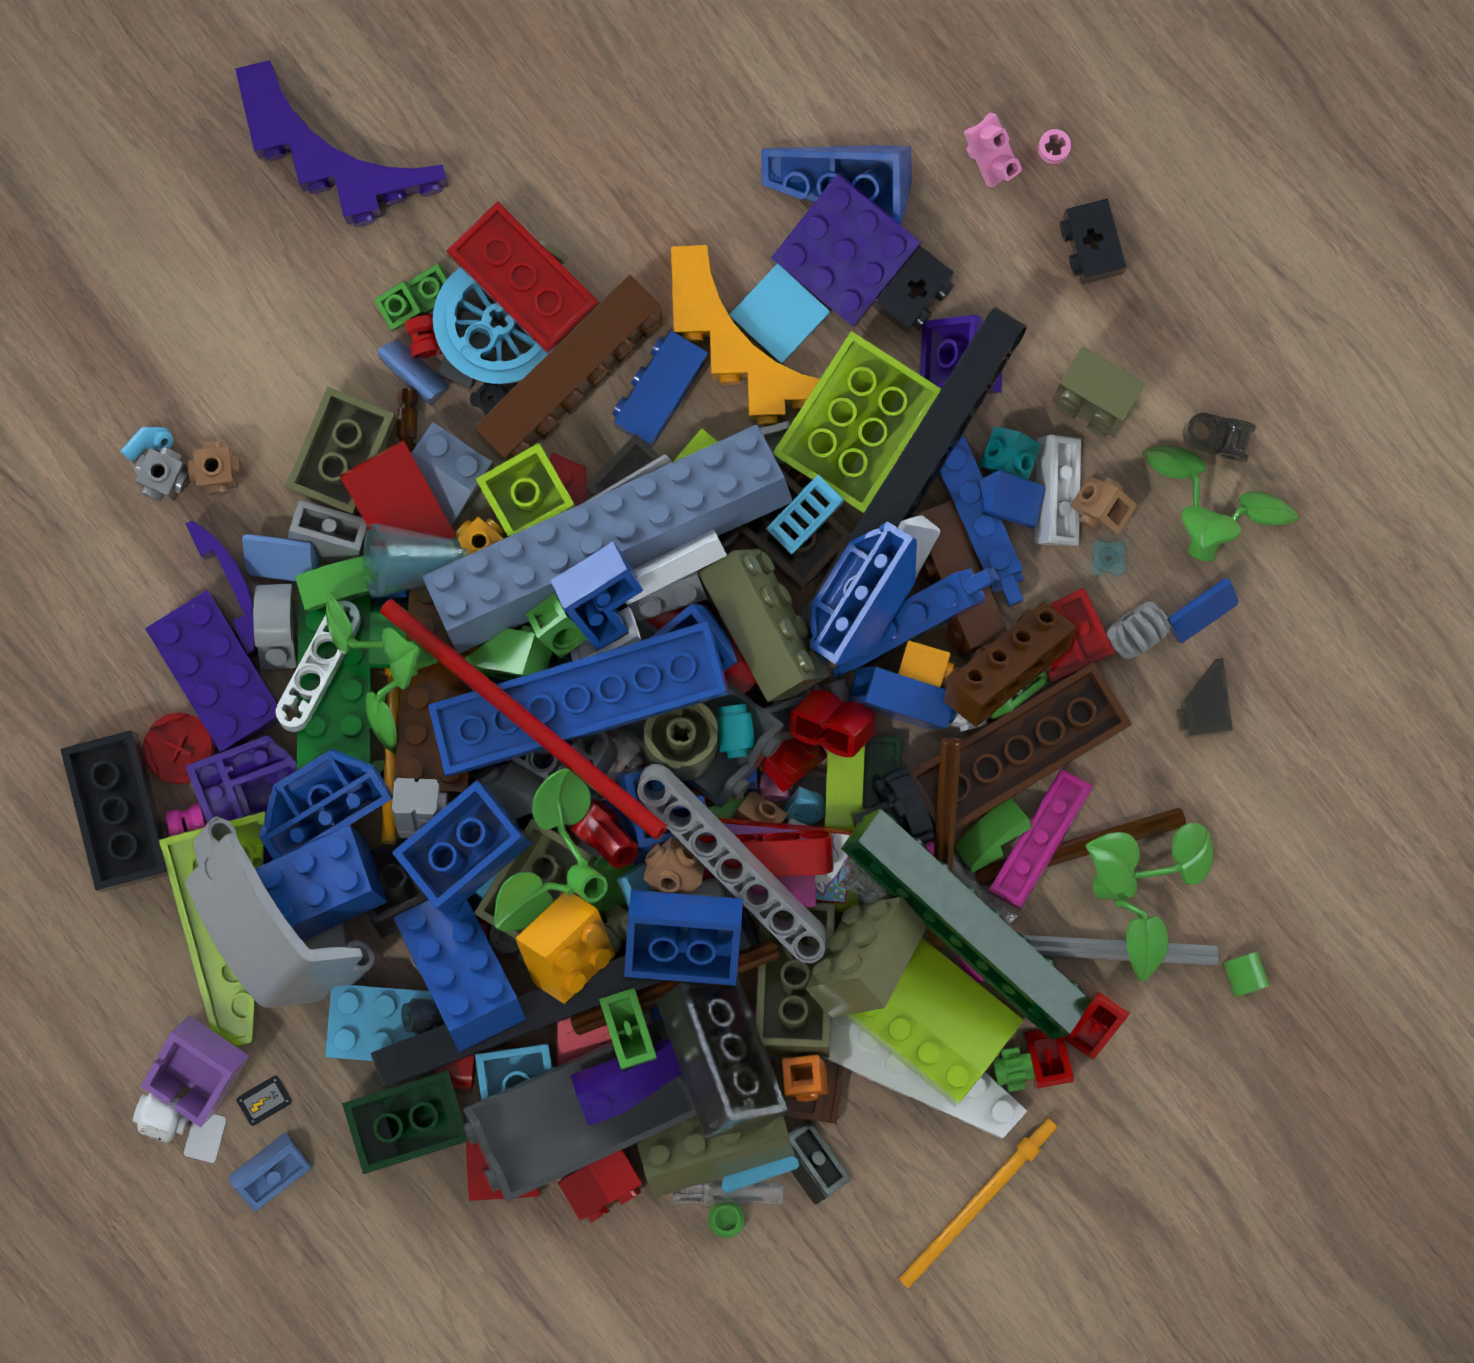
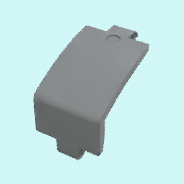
M214 817L195 837L193 845L198 867L186 879V886L194 906L215 946L235 976L259 1005L272 1008L319 1002L334 987L356 983L373 966L375 961L374 953L367 944L361 941L353 940L346 947L309 949L267 892L238 841L234 826L229 821Z

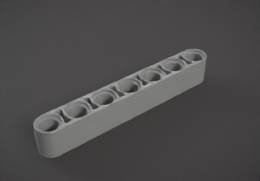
M661 764L647 766L641 773L637 789L640 801L654 815L668 825V829L736 898L743 899V905L795 958L804 963H814L820 960L824 955L826 946V929L822 923L670 769ZM650 780H658L663 783L665 788L661 791H653L647 787L646 783ZM682 806L687 808L691 814L687 817H678L673 813L672 809ZM708 832L715 836L716 841L704 843L698 838V835ZM733 858L740 861L742 866L737 869H731L725 866L723 862ZM759 884L768 891L757 895L752 893L749 887ZM785 910L790 912L793 917L789 920H780L775 916V913ZM805 936H811L817 939L818 943L814 946H807L800 939Z

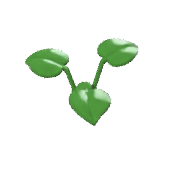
M1156 446L1143 451L1142 455H1145L1149 465L1160 474L1175 479H1186L1188 477L1193 483V506L1183 509L1181 519L1192 537L1188 553L1198 560H1215L1220 543L1237 539L1241 534V527L1237 520L1243 515H1247L1251 521L1263 525H1283L1299 521L1300 517L1289 505L1279 498L1263 492H1247L1240 495L1238 503L1242 507H1239L1232 517L1214 511L1210 512L1200 507V478L1198 474L1205 472L1206 465L1198 455L1176 446Z
M329 592L327 593L326 621L331 639L339 651L347 654L350 652V647L383 648L385 656L389 660L394 681L378 691L377 696L374 692L367 693L366 713L371 729L377 739L386 749L396 754V724L389 707L385 703V697L397 686L401 689L407 688L411 677L418 675V669L436 664L438 660L414 640L408 642L406 638H402L394 629L389 627L383 630L382 641H357L352 636V626L348 616L333 597V593Z
M569 768L556 771L540 785L533 799L532 814L537 825L544 830L557 826L559 834L577 860V864L568 871L567 885L546 882L542 885L540 877L528 871L519 872L509 877L501 886L496 899L494 925L499 931H516L527 928L554 902L552 896L547 892L548 890L562 891L569 896L576 892L599 911H608L614 905L621 907L627 904L617 879L635 867V865L632 863L619 870L612 867L600 855L593 868L583 858L566 832L565 825H574L584 818L589 810L591 801L587 785Z
M1198 823L1184 824L1175 833L1172 842V855L1177 864L1171 867L1135 872L1133 869L1139 861V848L1135 839L1127 833L1115 832L1105 834L1092 840L1085 846L1094 861L1097 871L1093 880V891L1096 897L1104 900H1116V907L1125 908L1139 917L1129 922L1126 932L1129 958L1139 981L1147 980L1164 960L1168 949V933L1163 921L1159 917L1151 916L1147 918V913L1144 910L1130 904L1127 900L1133 897L1137 891L1136 879L1172 874L1179 871L1183 882L1187 885L1198 884L1205 879L1213 863L1214 850L1209 831Z

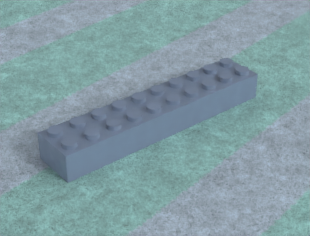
M756 424L422 577L456 652L462 653L492 639L505 628L514 629L528 623L529 620L526 613L555 592L551 583L552 579L611 542L616 544L634 569L713 529L717 536L793 501L785 477Z

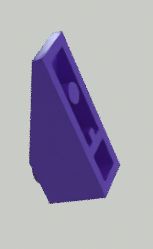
M675 1036L653 1044L657 1057L655 1060L621 1070L618 1058H614L571 1075L574 1089L588 1126L625 1113L687 1070Z

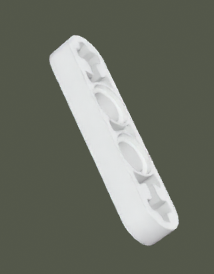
M338 601L345 613L346 611L350 612L352 636L355 638L361 625L359 610L356 605L349 601ZM326 615L277 705L276 717L281 726L287 731H300L309 724L346 655L337 648V653L330 659H323L318 656L317 649L320 644L327 641L333 642L329 632H327ZM308 673L317 674L321 680L320 685L312 691L304 690L300 686L301 678ZM297 692L302 698L311 701L308 704L305 700H302L299 705L301 718L294 717L290 722L285 710H293L298 699L293 694Z

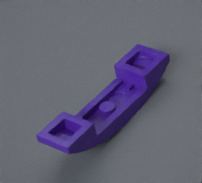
M194 521L185 523L200 556L205 560L217 556L244 613L243 616L232 621L233 626L246 653L250 657L257 655L258 648L255 647L253 622L254 597L247 579L232 555L212 534Z

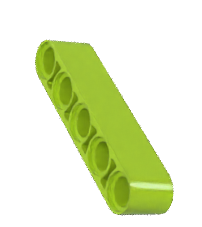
M865 745L851 758L841 757L827 750L824 826L826 828L855 829L851 813L862 809ZM850 859L846 904L822 902L835 904V912H845L849 907L859 904L860 866L855 861Z

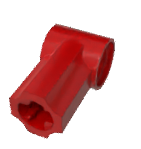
M593 799L584 818L572 825V832L583 842L595 848L612 867L620 870L626 865H631L638 856V844L617 823L619 817L616 813L599 800Z

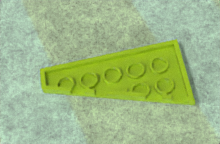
M266 811L229 820L234 826L237 839L254 869L264 865L265 845L259 836L262 826H264ZM203 828L162 838L159 840L210 1029L234 1046L251 1043L254 1040L256 1001L235 976L215 946L194 906L186 886V879L198 867L193 842Z

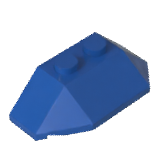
M885 522L880 525V528L869 531L849 542L811 604V649L840 666L878 644L915 584L917 539L891 523Z
M331 749L273 785L264 826H262L259 837L273 860L349 826L393 799V795L374 765Z

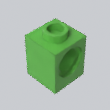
M555 592L526 613L537 638L561 659L587 640L586 636L563 609Z

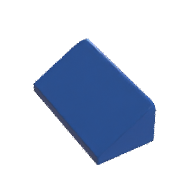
M1003 470L996 471L980 480L986 513L1031 529L1036 527L1045 493L1044 485Z
M1224 578L1168 617L1167 620L1171 625L1170 631L1179 643H1184L1237 606L1238 598L1229 578Z

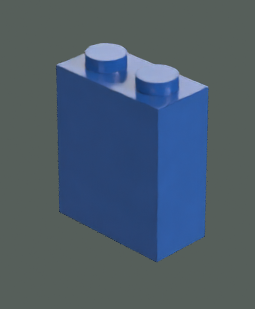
M878 667L859 668L856 670L847 702L862 704L875 713L924 729H947L948 724H952L957 715L956 711L943 702L945 689Z

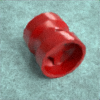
M433 314L418 316L404 322L406 332L412 338L410 350L413 359L429 358L442 354L434 333Z

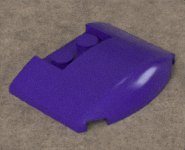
M266 735L191 763L185 767L208 823L214 817L229 821L267 811L273 785L297 771L295 759L286 750L273 742L275 739ZM266 847L264 849V864L273 861Z

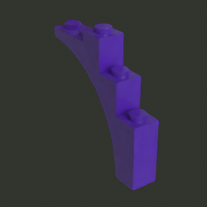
M270 60L235 68L254 152L258 159L265 158V161L279 160L286 156L285 152L291 151L302 191L309 190L310 194L323 193L331 189L330 185L336 184L343 216L347 224L354 223L355 227L373 224L375 218L382 216L379 202L385 201L386 205H394L406 201V196L420 193L423 197L432 196L442 192V187L448 186L443 165L421 168L385 167L358 160L333 148L313 133L292 110L281 90L275 69Z

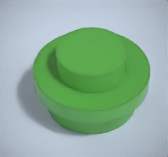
M721 1201L710 1210L708 1223L716 1235L730 1238L742 1230L745 1216L738 1204L732 1201Z

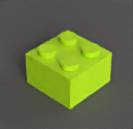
M540 443L476 478L477 483L508 537L576 507Z

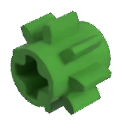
M1019 1046L1002 1049V1057L993 1060L997 1085L1007 1084L1008 1092L1027 1089L1025 1081L1034 1080L1030 1053L1020 1054Z

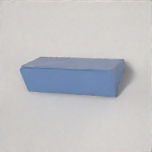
M394 340L378 350L379 359L411 389H415L417 394L429 405L433 406L448 390V384L421 359H413L411 350L401 341Z
M244 534L242 538L245 569L249 576L296 581V575L319 568L321 561L311 542Z
M285 1132L229 1176L233 1188L252 1210L256 1212L313 1168V1166L289 1134Z

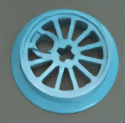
M458 268L445 281L435 301L433 328L442 353L460 372L475 380L486 383H512L522 380L548 355L530 336L516 329L521 327L497 303L490 304L481 287L461 268ZM475 291L486 308L485 311L466 302L464 299L471 292ZM463 308L480 317L481 320H458L456 317L458 309ZM495 316L497 319L503 316L506 317V327L503 328L498 325L493 328L492 317ZM457 328H467L464 337L460 338L458 336ZM478 332L485 334L490 339L489 345L483 349L474 348L469 342L473 334ZM511 336L532 346V348L525 354H520ZM502 341L507 343L516 359L506 362L502 361ZM496 349L495 362L483 359L490 356Z

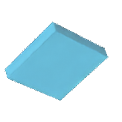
M777 263L729 316L737 326L774 360L783 365L830 315V311Z

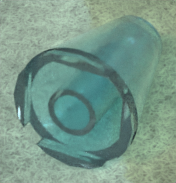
M371 524L372 530H367L364 541V568H370L372 579H365L366 586L372 597H383L425 586L423 575L468 556L466 548H461L458 540L383 524Z

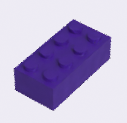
M208 590L145 628L220 752L245 744L279 723L276 717L278 700L252 658L246 653L240 638L215 597Z

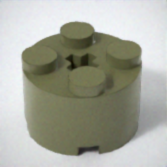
M703 703L664 713L646 720L643 734V751L648 765H664L683 782L698 778L713 764L717 753V721L711 710Z

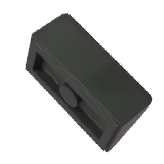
M810 1120L789 1133L795 1154L794 1157L799 1162V1167L791 1172L814 1204L817 1205L852 1180Z

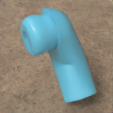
M142 427L124 445L120 452L134 463L144 450H149V448L161 450V447L171 448L173 444L172 433L164 427Z

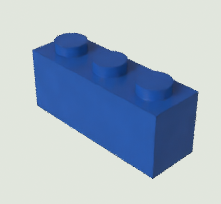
M670 331L666 338L663 336L658 338L650 352L654 356L648 368L640 367L631 382V385L635 386L628 399L623 396L612 412V415L616 417L614 420L615 428L651 450L708 360V353L673 331Z

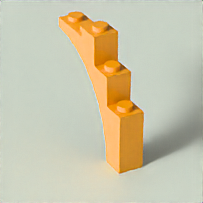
M707 245L671 246L674 332L691 343L703 342V337H710L712 380L719 379V384L735 385L740 384L742 378H748L749 421H757L758 426H771L778 424V420H785V405H792V410L800 411L820 379L800 374L775 362L755 347L733 323L716 290L710 271Z

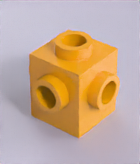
M479 517L473 522L468 519L455 533V537L458 539L454 545L460 551L456 557L461 559L503 540L502 536L505 531L490 518L486 522ZM479 535L486 538V544L482 548L473 546V541Z

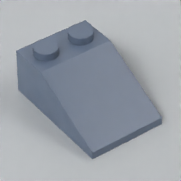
M432 422L411 455L454 530L481 490L476 478L494 469L495 466L492 461ZM443 544L428 553L435 557Z

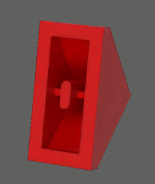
M1097 992L1091 998V1003L1071 1034L1066 1035L1064 1040L1094 1060L1130 1013L1102 993Z
M1040 1029L1024 1032L1027 1051L1030 1053L1033 1066L1034 1088L1039 1089L1074 1082L1063 1037L1051 1040Z

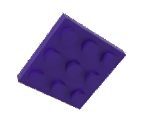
M839 173L832 179L771 259L854 327L922 244V241Z

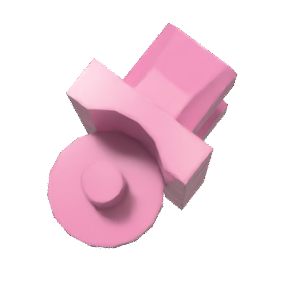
M989 113L979 124L964 131L969 144L967 153L970 158L976 160L986 186L993 188L1003 180H1011L1022 171L1021 164L1018 158L1014 157L1008 143L1009 136L1006 129L1002 128L997 114Z

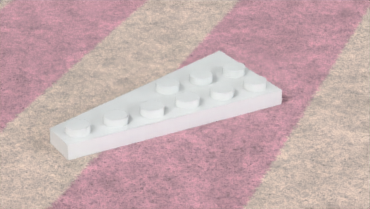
M847 1017L831 1018L829 1058H823L832 1063L856 1072V1074L900 1094L916 1099L931 1108L947 1113L1000 1139H1003L1027 1112L1023 1106L1001 1086H998L985 1072L964 1099L954 1106Z

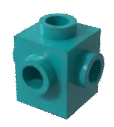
M995 426L979 467L991 474L1003 470L1028 480L1042 445L1019 431Z

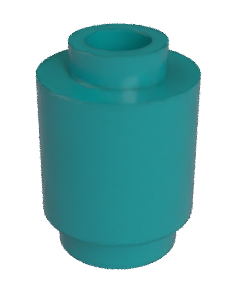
M746 704L717 708L718 717H715L718 729L719 753L727 752L728 759L750 756L749 748H754L756 744L751 712L747 713Z

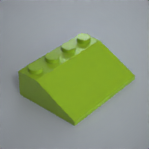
M851 331L772 454L812 480L819 475L844 501L865 513L941 388Z
M921 938L885 1008L844 1015L954 1106L964 1099L1024 1021L923 938Z

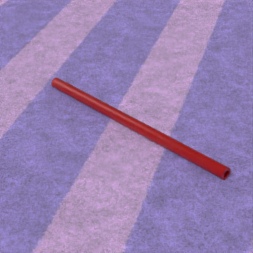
M390 599L382 606L380 613L646 833L655 840H658L665 833L668 825L397 602Z

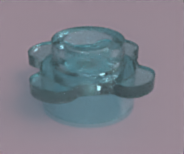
M1096 540L1093 542L1090 548L1093 553V563L1090 565V571L1096 576H1100L1103 573H1112L1116 577L1123 575L1126 571V566L1123 564L1124 553L1127 550L1126 545L1121 541L1103 543L1101 540ZM1106 555L1111 556L1112 560L1110 562L1105 560Z

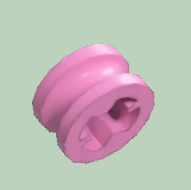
M1058 129L1045 132L1038 145V153L1041 159L1052 165L1062 163L1069 155L1071 140L1064 131ZM1056 138V143L1061 141L1064 144L1060 149L1059 155H1052V150L1049 153L1046 151L1045 148L1049 146L1050 139Z

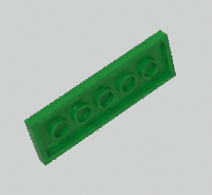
M299 589L298 665L326 615V606L311 612L306 611ZM370 594L349 601L356 605L361 616V625L355 636L357 641H369L370 612L372 611ZM346 611V615L348 616L349 621L351 623L352 620L349 615L350 612ZM330 641L323 642L317 649L318 656L323 659H330L337 653V647ZM350 647V652L344 656L309 724L304 729L297 731V770L331 749L372 765V729L366 713L367 693L372 692V668H369V648ZM315 673L304 675L300 681L301 688L307 691L315 690L320 685V677ZM297 693V718L300 719L302 716L299 712L301 701L305 700L309 704L311 700L304 699Z

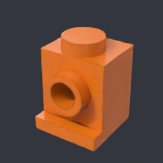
M819 1055L782 1059L785 1096L796 1097L797 1101H814L819 1098L818 1095L828 1094L827 1068Z

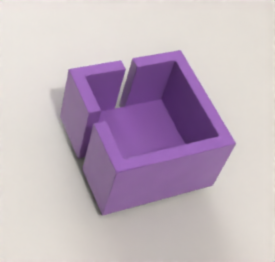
M189 1015L170 1033L157 1056L159 1058L153 1063L140 1087L168 1105L188 1086L191 1090L176 1104L174 1110L199 1127H202L219 1110L248 1060L249 1055Z

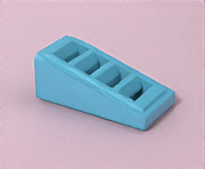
M817 475L766 530L792 555L844 503V500ZM816 490L830 503L826 508L812 495ZM805 501L820 514L816 519L801 506ZM794 512L809 524L805 530L791 517ZM784 522L799 535L795 541L780 527Z

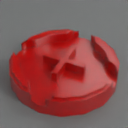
M182 712L166 714L156 720L149 728L142 746L144 761L151 773L162 781L175 785L192 783L185 767L186 765L216 754V744L202 721L196 716Z

